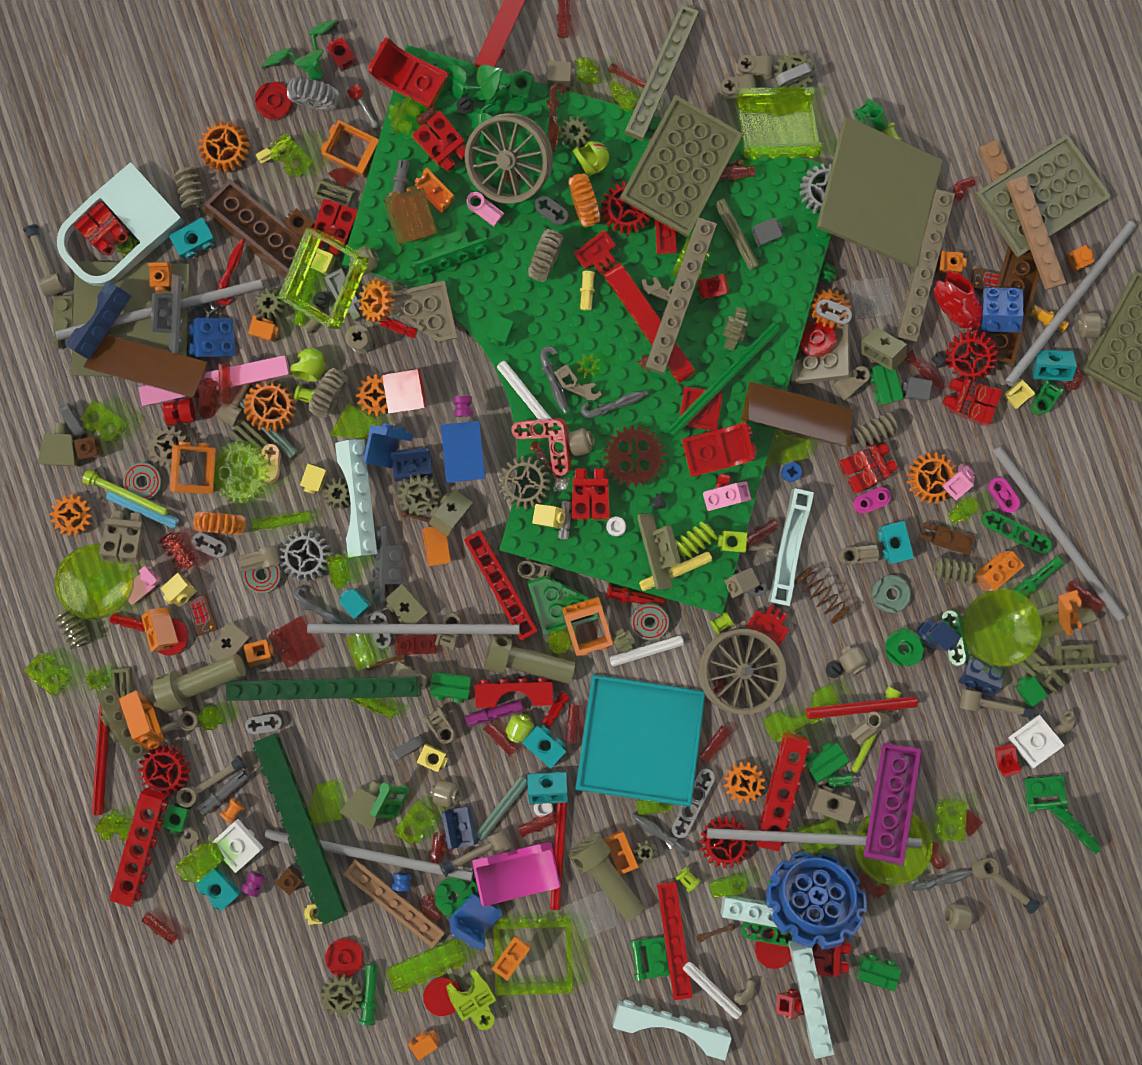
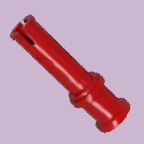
M612 583L608 584L605 597L606 600L610 598L619 600L621 603H626L627 601L637 604L653 602L662 607L665 600L663 597L629 590L628 587L613 586Z

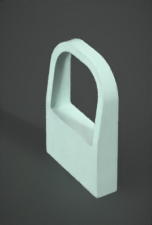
M130 162L89 197L62 224L57 236V247L62 259L84 282L94 286H104L107 281L115 283L185 222ZM99 201H102L109 206L136 236L140 244L110 272L102 276H92L85 273L70 256L68 239L76 229L74 225L86 214L90 217L91 215L88 212Z

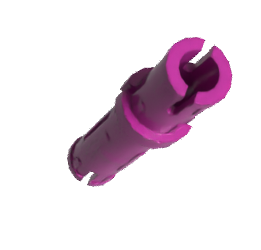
M517 700L491 709H481L480 712L465 715L468 727L481 723L487 724L491 720L523 712L521 700Z

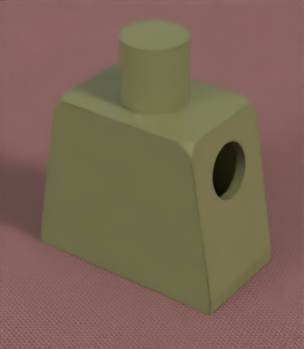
M55 423V434H44L38 464L80 467V460L77 457L74 440H77V437L67 434V423Z
M372 780L368 788L360 786L339 813L372 830L378 818L372 816L370 811L373 802L379 796L378 792L380 791L379 787L381 784Z

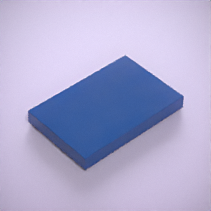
M480 421L441 425L446 483L485 479Z

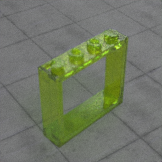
M306 227L278 298L324 326L340 329L344 323L348 308L352 304L353 296L359 287L361 277L367 268L369 258L318 229ZM321 240L354 258L330 316L297 298Z
M558 916L556 920H548V917H537L536 920L521 917L517 918V921H509V918H499L494 923L495 963L501 956L500 929L566 927L567 981L502 983V977L495 972L496 996L573 993L571 919H567L566 916Z

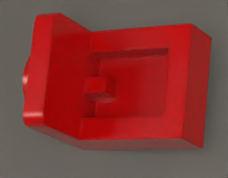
M721 274L707 279H698L697 291L701 298L712 299L729 294L726 275Z
M1013 743L994 748L997 768L1003 777L1021 773V767L1017 762L1016 747Z

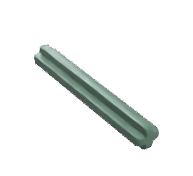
M243 399L239 404L243 409L247 408L244 406V401H248L246 399ZM254 406L256 412L262 417L263 414ZM262 427V430L289 458L297 454V450L278 430L274 432L270 428L269 432H266V427Z
M520 776L477 831L476 836L479 840L484 841L528 784V780L525 777Z

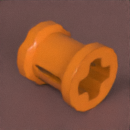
M231 798L230 804L225 811L220 813V816L232 824L236 821L235 818L240 811L245 809V806L238 800Z

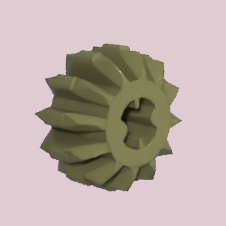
M570 116V122L563 120L564 126L559 127V131L562 132L559 134V139H564L562 142L564 146L570 143V150H572L573 145L580 148V143L585 146L587 144L586 140L591 138L589 134L591 127L586 126V120L580 122V116L577 117L576 121ZM572 130H575L578 135L574 136Z
M267 288V293L260 290L262 296L255 295V299L259 302L253 303L254 307H258L255 313L261 314L260 317L262 319L267 317L268 320L272 321L273 315L279 319L278 312L285 313L281 308L286 306V302L282 301L285 297L279 295L277 289L273 293L271 288ZM271 300L274 304L270 305V308H268L266 304H269V301Z
M332 478L333 485L329 482L325 483L329 489H322V492L327 493L322 499H329L326 503L327 506L333 504V509L336 510L339 504L340 509L343 510L345 509L344 502L348 506L351 505L347 500L350 498L348 484L345 482L343 485L344 478H340L338 483L336 478ZM337 489L343 492V494H340L339 499L336 496L334 497Z

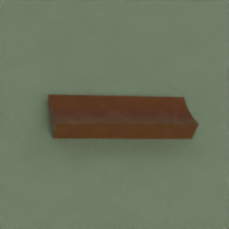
M230 179L204 204V213L239 242L241 239L245 240L244 246L290 284H293L304 268L316 256L315 249Z
M1009 245L996 288H1021L1023 290L1021 332H983L986 333L985 339L989 336L992 337L989 343L995 342L997 344L993 349L999 351L997 355H994L998 357V363L1013 368L1040 274L1031 250L1017 258ZM979 344L978 349L985 350V348Z
M106 334L92 357L86 360L83 367L198 400L209 363Z
M749 382L741 420L841 447H851V423L854 409L759 383Z

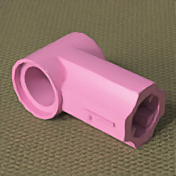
M473 192L467 198L468 209L479 215L493 227L498 224L504 215L501 210L486 200L479 192ZM474 198L481 200V204L477 207L472 206L470 203Z

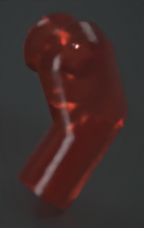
M930 841L927 855L928 860L936 869L945 868L947 862L938 854L940 843Z
M427 894L421 900L422 911L438 922L443 913L434 908V898L432 895Z

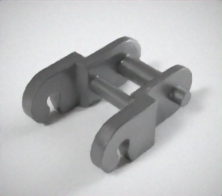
M212 302L196 305L190 309L191 312H194L202 307L206 313L205 318H211V315L218 313L219 307L215 308ZM208 304L212 310L208 312L205 305Z

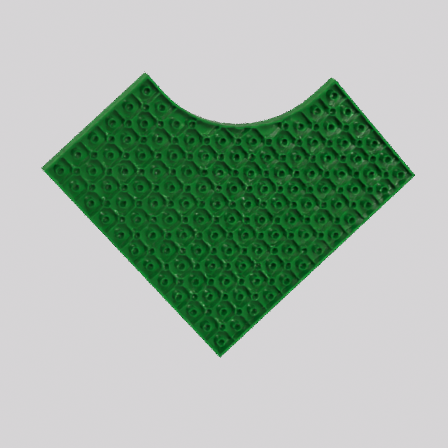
M406 45L405 51L445 72L448 71L447 68L450 65L460 66L468 77L466 85L479 86L477 82L478 67L475 64ZM502 72L500 83L505 85L507 96L505 99L497 100L496 105L489 107L485 113H489L492 117L504 113H515L533 120L548 137L552 148L553 164L545 185L531 197L521 202L501 203L482 194L486 200L504 213L498 224L493 227L479 215L468 209V196L473 192H481L475 187L468 175L465 158L461 160L455 153L450 158L456 166L447 172L441 166L438 167L412 138V134L423 124L427 125V121L437 112L441 111L464 139L466 146L473 132V114L476 112L480 113L481 109L489 104L490 101L485 99L481 90L465 89L463 97L471 98L474 108L470 113L463 114L457 109V102L462 97L457 98L451 94L447 81L432 109L393 91L342 265L345 269L351 270L349 266L351 262L350 255L361 247L366 246L373 248L379 257L377 268L366 275L383 279L407 289L445 281L453 319L471 335L494 367L506 392L514 424L521 420H535L538 418L498 370L497 366L502 361H506L551 419H563L567 423L568 433L583 428L587 432L590 431L594 438L595 445L592 446L591 452L577 457L570 452L572 467L567 474L562 476L555 474L552 469L549 438L517 439L518 463H521V456H524L525 462H528V458L532 457L531 464L539 460L537 467L545 466L541 472H549V475L544 477V479H550L551 481L544 485L550 487L549 491L543 490L547 497L544 498L540 495L539 498L542 500V503H538L537 500H534V503L561 508L563 501L572 503L573 479H575L576 469H586V479H594V469H605L606 479H608L609 519L620 517L626 523V530L622 535L612 536L606 528L609 520H592V500H589V520H572V510H570L569 538L564 540L558 537L561 528L532 523L535 507L531 506V502L527 503L528 509H525L524 503H521L520 508H517V502L515 501L511 506L499 550L700 609L723 614L729 593L725 580L734 575L740 552L720 551L721 547L718 546V540L711 537V545L704 542L705 549L698 547V554L694 551L691 552L693 558L709 552L712 557L711 562L670 579L672 588L657 590L656 587H652L643 591L639 582L653 575L637 515L653 514L657 530L665 526H671L674 539L680 543V536L683 535L688 538L687 531L694 534L693 527L696 526L700 529V522L707 523L717 538L718 535H722V531L746 533L775 429L745 421L746 425L751 427L752 436H750L751 444H755L757 451L755 460L691 477L681 439L712 431L684 427L676 436H672L668 432V428L680 416L684 387L707 390L772 323H776L780 327V331L720 391L723 395L717 430L744 422L741 420L749 382L759 383L784 391L787 390L831 236L830 233L816 228L820 211L817 210L813 214V207L806 209L809 203H802V199L806 196H800L799 194L803 190L800 188V184L804 183L802 178L807 176L808 170L813 171L814 166L820 169L821 163L739 140L728 162L742 159L744 165L741 167L738 165L726 166L699 215V218L714 222L717 225L675 340L696 373L683 382L678 383L667 366L663 375L645 369L652 345L603 275L620 263L662 321L668 301L651 294L648 296L643 291L641 281L646 279L647 285L652 286L654 284L652 279L656 277L663 289L669 290L670 286H674L695 225L688 237L675 231L676 254L657 255L655 219L648 216L650 221L644 222L645 228H641L638 225L639 231L636 233L632 228L631 234L628 235L627 229H624L623 234H620L621 228H617L614 232V224L608 227L607 222L609 220H603L602 217L605 214L601 213V209L604 208L601 205V201H607L603 195H610L608 189L612 188L615 190L616 183L620 188L624 181L627 185L662 118L653 116L643 141L625 135V130L634 112L633 109L535 81L528 104L509 99L508 92L513 75ZM524 82L517 84L519 89H524L527 86ZM570 116L573 117L574 121H576L578 116L581 117L580 122L586 120V126L591 127L589 132L591 138L586 141L600 142L609 152L607 167L599 173L588 176L600 213V222L590 227H584L579 221L568 182L570 177L577 174H586L573 153L576 145H573L572 150H570V143L564 146L562 144L564 139H559V134L562 133L559 131V127L564 126L563 120L570 122ZM503 122L508 145L510 146L515 123ZM494 123V138L503 147L497 123ZM521 125L514 149H517L531 135ZM572 130L574 136H577L578 133H576L575 130ZM533 136L520 150L524 154L541 149ZM478 140L477 145L499 152L493 145L487 146ZM476 150V163L491 161L497 158L496 156ZM542 153L520 158V160L542 167ZM398 160H402V162L405 160L410 162L407 176L409 181L405 186L399 220H395V218L390 219L387 218L394 186L393 177L396 176ZM493 163L478 167L484 180L498 167V164ZM519 165L536 184L541 172ZM426 168L455 197V201L443 213L414 186L416 178H420ZM500 169L487 182L491 187H493L497 191L499 189L503 169ZM508 170L503 193L515 194ZM515 170L520 193L530 190L531 187ZM825 176L814 179L811 184L823 183ZM826 183L825 187L822 189V190H824V191H823L824 193H825V191H826L827 183ZM811 191L813 197L820 202L819 196ZM540 196H547L565 208L568 213L567 223L557 226L541 216L535 209L536 199ZM474 198L470 203L472 206L477 207L481 204V200ZM725 199L759 263L758 267L750 270L715 206L718 200ZM546 201L544 203H539L541 210L543 208H546L549 211L551 210L547 207ZM611 203V212L617 219L620 211ZM630 204L623 208V214L627 209L632 210L630 209ZM554 211L552 212L556 215L557 221L559 219H564L562 212L560 214H557ZM629 216L622 222H632L638 218ZM775 218L777 222L781 223L783 228L781 239L758 248L751 231L753 226ZM547 229L555 230L563 235L561 249L548 279L545 282L536 281L529 277L528 274L532 257L544 231ZM460 230H464L468 243L487 237L491 248L490 253L422 277L418 276L414 262L431 256L427 242ZM605 230L616 245L615 248L609 251L616 263L613 265L609 259L606 260L610 268L606 269L601 264L600 266L604 270L602 274L598 272L593 264L585 270L573 253ZM593 271L595 272L593 284L595 292L592 297V309L586 311L580 308L582 272ZM721 274L726 275L729 294L712 299L701 298L697 291L698 279H707ZM737 307L746 309L744 321L748 322V326L743 340L737 341L734 350L724 348L727 337L723 336V331L728 317L734 316ZM495 314L514 321V326L506 346L502 344L501 347L493 345L487 338ZM547 346L555 348L558 353L554 355L551 352L547 353L550 364L554 363V372L567 364L577 378V384L583 386L595 383L596 386L591 389V393L597 394L600 391L602 396L594 401H587L586 398L565 389L563 391L566 397L568 413L564 414L552 395L548 376L541 370L544 367L540 359V351ZM570 375L562 380L566 385L574 384ZM646 390L648 392V395L636 403L610 410L604 417L599 415L594 418H585L581 414V407L586 402L589 404L586 410L591 411L598 408V404L607 405L624 395ZM538 423L535 426L536 432L542 434L544 431L543 426ZM555 425L553 427H549V430L557 429L559 431L561 430V426ZM519 427V428H518V431H521V432L523 433V432H525V431H528V430L530 429V427H529V428H521V427ZM556 442L555 448L557 451L563 452L564 445L561 442ZM562 463L558 464V467H561L563 470L565 468V465H562ZM525 467L517 468L516 477H520L523 474ZM531 468L529 478L541 484L540 476ZM720 474H728L730 476L728 485L747 481L751 500L708 511L703 493L716 488ZM526 476L523 480L518 481L521 484L520 487H522L521 493L523 488L530 484V481L527 482L528 478ZM516 485L514 496L518 497L519 486ZM527 489L523 499L534 496L539 489ZM656 493L661 494L666 504L665 509L661 507L653 510L652 506L655 504L650 505L649 501L656 497ZM728 537V546H736L737 540L735 537ZM678 552L681 563L685 562L683 557ZM687 555L685 556L686 561L689 560V559H692V558L688 557Z

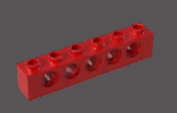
M479 530L463 539L511 625H520V634H517L519 639L523 640L537 632L535 624L482 531Z
M783 732L757 831H769L773 825L778 826L775 832H785V829L789 828L791 817H789L790 811L794 810L796 803L794 798L795 792L799 791L801 785L799 780L800 774L805 771V755L809 754L811 748L807 737ZM792 752H797L798 755L796 758H789V755ZM786 771H793L790 777H784ZM782 789H788L785 795H779V792ZM777 807L783 808L781 813H774ZM755 840L757 847L780 852L781 846L785 844V842Z
M145 788L140 793L109 901L132 907L136 902L140 901L143 893L140 890L141 885H144L148 873H145L146 868L150 866L153 856L150 854L152 849L156 847L158 842L156 834L157 831H160L163 820H161L162 813H165L168 807V802H166L167 794ZM147 809L152 810L154 816L149 815ZM142 827L147 828L148 831H149V834L145 833V832L142 830ZM137 845L142 846L144 851H140ZM132 863L137 864L138 869L134 868ZM127 881L132 882L133 887L129 886L127 884Z

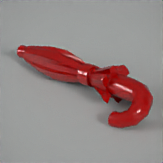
M241 239L229 256L227 270H225L224 276L217 282L219 284L217 290L230 287V278L233 274L232 272L240 263L245 240ZM228 297L227 300L220 299L216 301L220 305L227 306L233 299Z

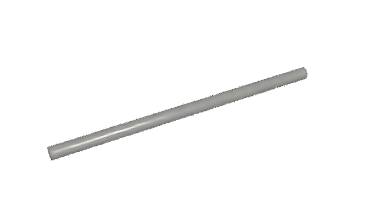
M1127 222L1005 380L1008 385L1013 386L1130 236L1136 228L1134 222Z
M262 279L182 299L183 309L263 289ZM152 307L121 314L112 327L151 317ZM85 324L55 331L58 340L69 338L76 328H80Z
M999 446L993 450L995 456L1117 622L1125 618L1119 606L1003 448Z
M308 624L307 632L351 634H520V625Z
M707 828V838L862 846L866 845L867 836ZM909 838L908 848H921V838Z
M266 830L265 839L288 843V833ZM320 840L324 851L444 875L439 864ZM455 868L448 876L472 881L473 871Z

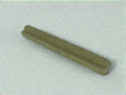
M725 199L718 200L715 206L750 270L758 267L759 263Z

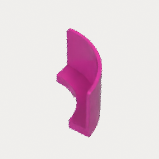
M551 842L472 860L483 907L561 887Z

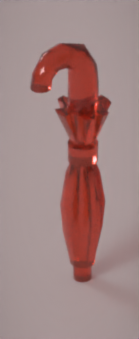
M560 83L552 84L549 90V100H546L550 110L547 132L552 152L556 151L559 132L556 109L560 101L557 99V89H560L561 94H566L564 85Z
M907 349V357L904 360L911 362L917 367L923 378L932 381L933 385L943 390L945 386L934 371L921 363L919 359H916L913 349L910 351Z

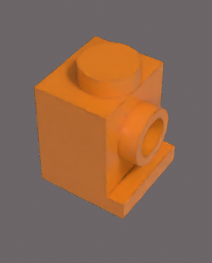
M1087 245L1073 250L1066 255L1074 272L1095 262L1093 251Z
M940 251L936 273L947 274L949 270L961 273L962 269L966 268L967 259L963 258V253ZM950 259L956 260L955 265L951 264Z
M168 262L148 263L150 287L155 289L156 292H166L167 289H171L172 265ZM157 274H162V278L157 280Z
M253 315L248 334L252 337L274 342V339L279 336L280 327L273 325L271 320L262 318V321H260L259 317Z
M266 639L244 645L249 668L272 662L271 656H275L272 645H268ZM259 653H264V655L257 657Z
M430 1030L427 1033L423 1031L415 1037L416 1040L413 1037L409 1039L408 1046L419 1061L438 1048L440 1038L435 1030Z

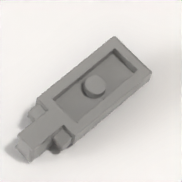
M340 268L325 276L324 278L345 315L350 313L355 322L362 319L357 311L360 308L358 299L342 269Z

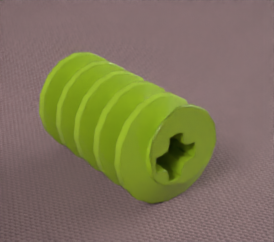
M700 522V529L694 526V534L687 531L688 538L681 535V543L675 540L677 550L685 561L686 555L693 558L692 551L697 554L699 553L698 547L705 549L704 542L711 545V537L718 540L716 534L707 523Z

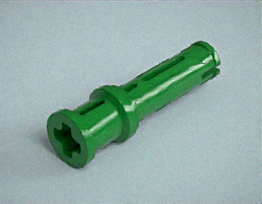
M1055 556L1054 559L1030 578H1024L1019 586L1010 590L1013 597L1018 602L1023 603L1024 598L1030 593L1037 591V586L1060 567L1064 566L1063 561L1058 556ZM1051 568L1047 573L1040 577V575H1042L1045 571Z
M366 964L363 1001L360 1003L362 1008L361 1019L358 1021L361 1025L371 1026L376 1024L374 1015L375 1008H377V1002H375L377 964Z

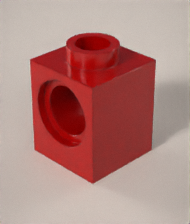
M343 37L333 39L326 47L341 72L357 62ZM338 50H345L342 56L336 55Z

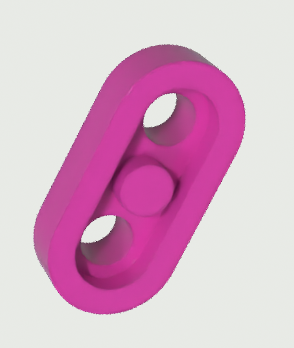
M994 478L989 482L988 491L1000 509L1006 513L1015 512L1020 506V500L1008 482L1003 478ZM996 484L1000 486L999 491H996L994 488ZM1006 500L1011 501L1010 507L1006 506Z
M884 487L873 489L857 496L853 501V508L860 514L871 512L887 505L890 502L891 494ZM880 493L884 495L883 500H880L878 498V495ZM862 500L867 503L865 508L860 505Z

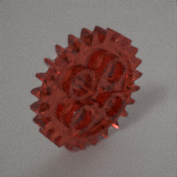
M633 424L630 430L623 426L622 433L617 429L616 437L610 435L612 442L606 441L605 443L609 446V449H603V452L608 454V456L603 457V460L608 461L604 467L611 468L607 474L614 473L613 481L619 478V485L626 481L628 488L631 483H634L635 488H637L638 482H641L644 487L645 480L652 483L651 476L658 477L655 471L663 470L659 464H665V461L660 459L666 455V453L660 452L664 445L657 444L661 438L654 439L655 432L649 435L648 427L645 431H641V425H639L637 430L634 429ZM632 439L635 440V453L639 455L636 459V474L633 473V459L629 458V455L632 454ZM640 441L648 443L649 447L646 451L639 450L638 443ZM626 442L629 445V450L621 452L618 449V445ZM642 460H646L650 464V468L646 471L641 470L639 467V462ZM621 462H628L630 470L627 472L621 471L619 467Z

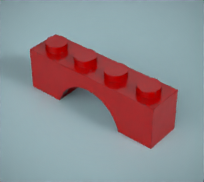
M519 678L518 682H510V679H498V683H491L490 679L479 680V683L475 684L476 708L495 707L498 699L510 691L524 693L530 698L533 706L553 705V684L547 678H537V681L529 682V678Z

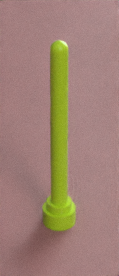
M88 469L83 476L82 482L89 486L98 485L159 514H168L167 508L101 479L97 472Z
M888 686L885 691V698H900L902 693ZM879 717L876 719L877 725L879 724ZM878 732L864 742L852 766L853 772L860 770Z

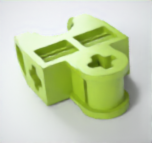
M473 969L469 971L472 976L470 978L472 983L467 991L460 992L451 983L446 987L450 1001L460 1019L465 1021L471 1017L479 1029L488 1030L493 1026L495 1020L488 1005L495 1002L496 999L488 984ZM482 1015L485 1016V1020H484L483 1022L481 1021V1020H482V1018H481Z

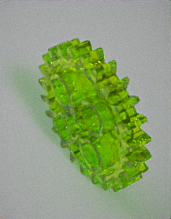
M235 441V443H228V446H223V452H217L219 458H215L217 464L214 468V476H216L214 483H218L216 490H222L220 496H227L226 500H233V503L252 502L253 499L259 498L258 493H264L262 487L268 486L264 482L265 479H270L266 475V472H269L270 469L265 468L269 461H263L266 455L259 454L261 449L255 448V444H249L247 441Z

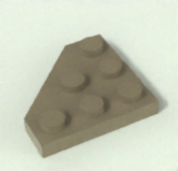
M445 281L396 291L391 296L395 300L391 304L394 307V310H391L392 313L437 342L458 338Z
M848 324L841 325L839 328L836 325L833 326L837 335V342L834 349L827 355L811 357L804 354L799 360H795L791 373L793 385L850 378V335Z

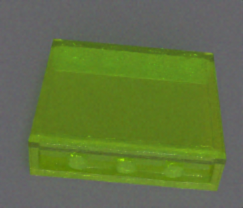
M814 87L739 88L736 96V107L740 132L743 134L741 141L744 158H813L820 156L824 144L819 143L812 103L815 95Z

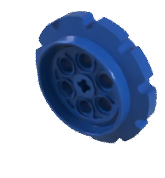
M810 851L800 852L791 856L790 863L782 861L773 871L770 877L773 883H770L766 890L767 907L774 910L771 918L777 928L783 934L791 933L793 936L792 941L808 948H813L815 943H817L822 949H830L842 945L844 937L851 939L862 925L863 919L860 916L864 915L867 907L865 892L858 889L861 881L849 866L841 867L838 858L822 852L817 857L813 856ZM798 884H802L805 888L799 887ZM831 893L836 894L838 898L833 897ZM794 901L801 903L802 906L796 905ZM828 911H832L835 915H830ZM809 915L815 916L817 920H813Z

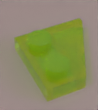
M612 80L608 87L615 101L619 103V107L626 111L634 110L639 97Z
M347 403L329 435L368 439L371 425L380 426L381 422L354 405Z
M775 430L765 466L806 459L811 440Z
M336 780L316 784L309 809L314 825L343 819V814L339 813L342 808Z

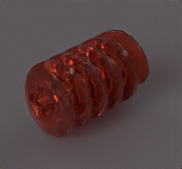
M171 532L162 537L157 543L163 544L161 547L163 551L168 550L166 556H172L170 561L172 563L177 562L175 568H182L179 572L182 574L195 565L198 557L191 558L194 551H186L189 544L182 545L185 539L177 538L180 532Z

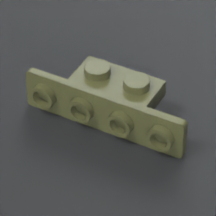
M639 514L637 518L655 587L657 590L672 588L668 568L681 563L672 527L665 526L657 530L653 514Z
M1058 603L1035 610V624L1017 630L1025 645L1064 633L1065 631L1059 623ZM1090 607L1079 609V621L1082 627L1097 622V617ZM1075 625L1071 626L1072 630L1078 628Z
M1093 644L1054 646L1055 665L1038 666V670H1045V674H1056L1057 670L1063 669V673H1075V669L1080 668L1081 672H1093V668H1098L1099 671H1111L1110 667H1117V663H1094Z
M110 686L96 694L102 707L100 710L103 714L100 716L105 726L109 725L112 731L109 734L113 742H118V744L123 746L131 762L148 754V749L132 740L119 701L120 697L115 687Z

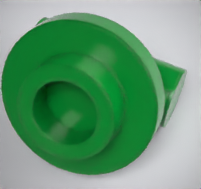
M823 261L819 275L820 280L828 283L831 280H836L838 269Z

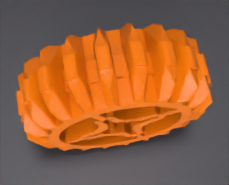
M220 121V126H218L216 122H213L214 128L211 129L207 126L208 132L201 133L204 139H199V143L202 144L198 146V150L202 151L200 157L204 158L203 162L206 165L209 164L210 169L216 168L217 172H221L223 169L225 173H228L229 168L232 171H236L235 165L242 167L240 161L246 162L247 159L244 155L250 154L249 150L246 149L250 147V143L246 142L249 138L247 135H244L245 131L243 129H239L238 124L232 126V122L228 121L225 126L224 121ZM222 134L219 139H214L218 135ZM231 134L237 137L238 147L231 143ZM227 144V148H224V150H222L221 146ZM210 147L217 150L218 160L211 156ZM230 154H235L233 157L227 160V157Z
M583 173L570 177L568 181L581 225L590 227L599 223V208L588 176Z
M264 381L263 387L257 383L256 390L251 388L250 394L245 396V399L248 400L244 401V406L247 407L244 409V413L248 414L246 419L248 421L253 420L252 426L259 424V431L262 427H266V432H269L270 428L277 432V426L283 430L284 424L289 425V419H294L293 413L296 412L294 407L296 401L292 400V393L287 394V387L283 390L281 389V383L277 387L274 386L273 381H271L270 386H267V383ZM271 394L268 398H259L260 396ZM278 397L284 402L286 410L277 403ZM273 401V407H271L267 412V407L271 405ZM254 404L258 405V408L263 411L262 417L256 412ZM273 415L279 417L277 419H269V417Z
M930 452L926 453L925 457L923 455L918 456L919 461L916 459L912 461L916 467H908L913 472L906 474L907 477H911V480L906 481V483L913 485V487L909 488V491L916 490L913 496L916 498L921 495V502L927 497V504H931L932 500L937 504L940 501L939 498L942 501H946L945 495L951 497V495L944 488L937 494H931L929 491L934 485L943 486L957 473L952 471V469L956 468V465L949 466L952 460L947 459L944 461V454L938 459L937 452L933 453V456H931ZM926 463H936L931 471L921 470L922 466ZM942 468L946 473L947 480L941 476ZM934 474L936 481L930 482L928 475ZM918 475L924 480V490L919 484Z
M197 512L193 519L194 530L211 533L242 535L245 533L247 524L244 516Z

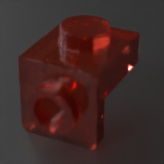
M865 872L858 875L861 880V888L864 892L868 891L873 898L884 896L887 893L886 890L890 888L886 882H882L875 887Z

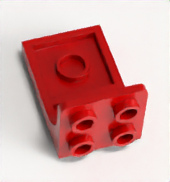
M385 37L379 44L378 51L370 61L368 72L380 85L429 109H432L450 76L447 72L402 50L388 37Z
M744 421L731 427L681 439L690 476L694 477L755 460L757 451L755 444H751L750 436H752L750 425H746Z

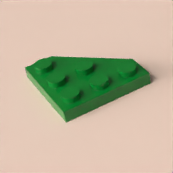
M548 576L527 581L543 635L568 628L562 608L592 599ZM595 613L572 620L571 624L576 626L599 619V617Z

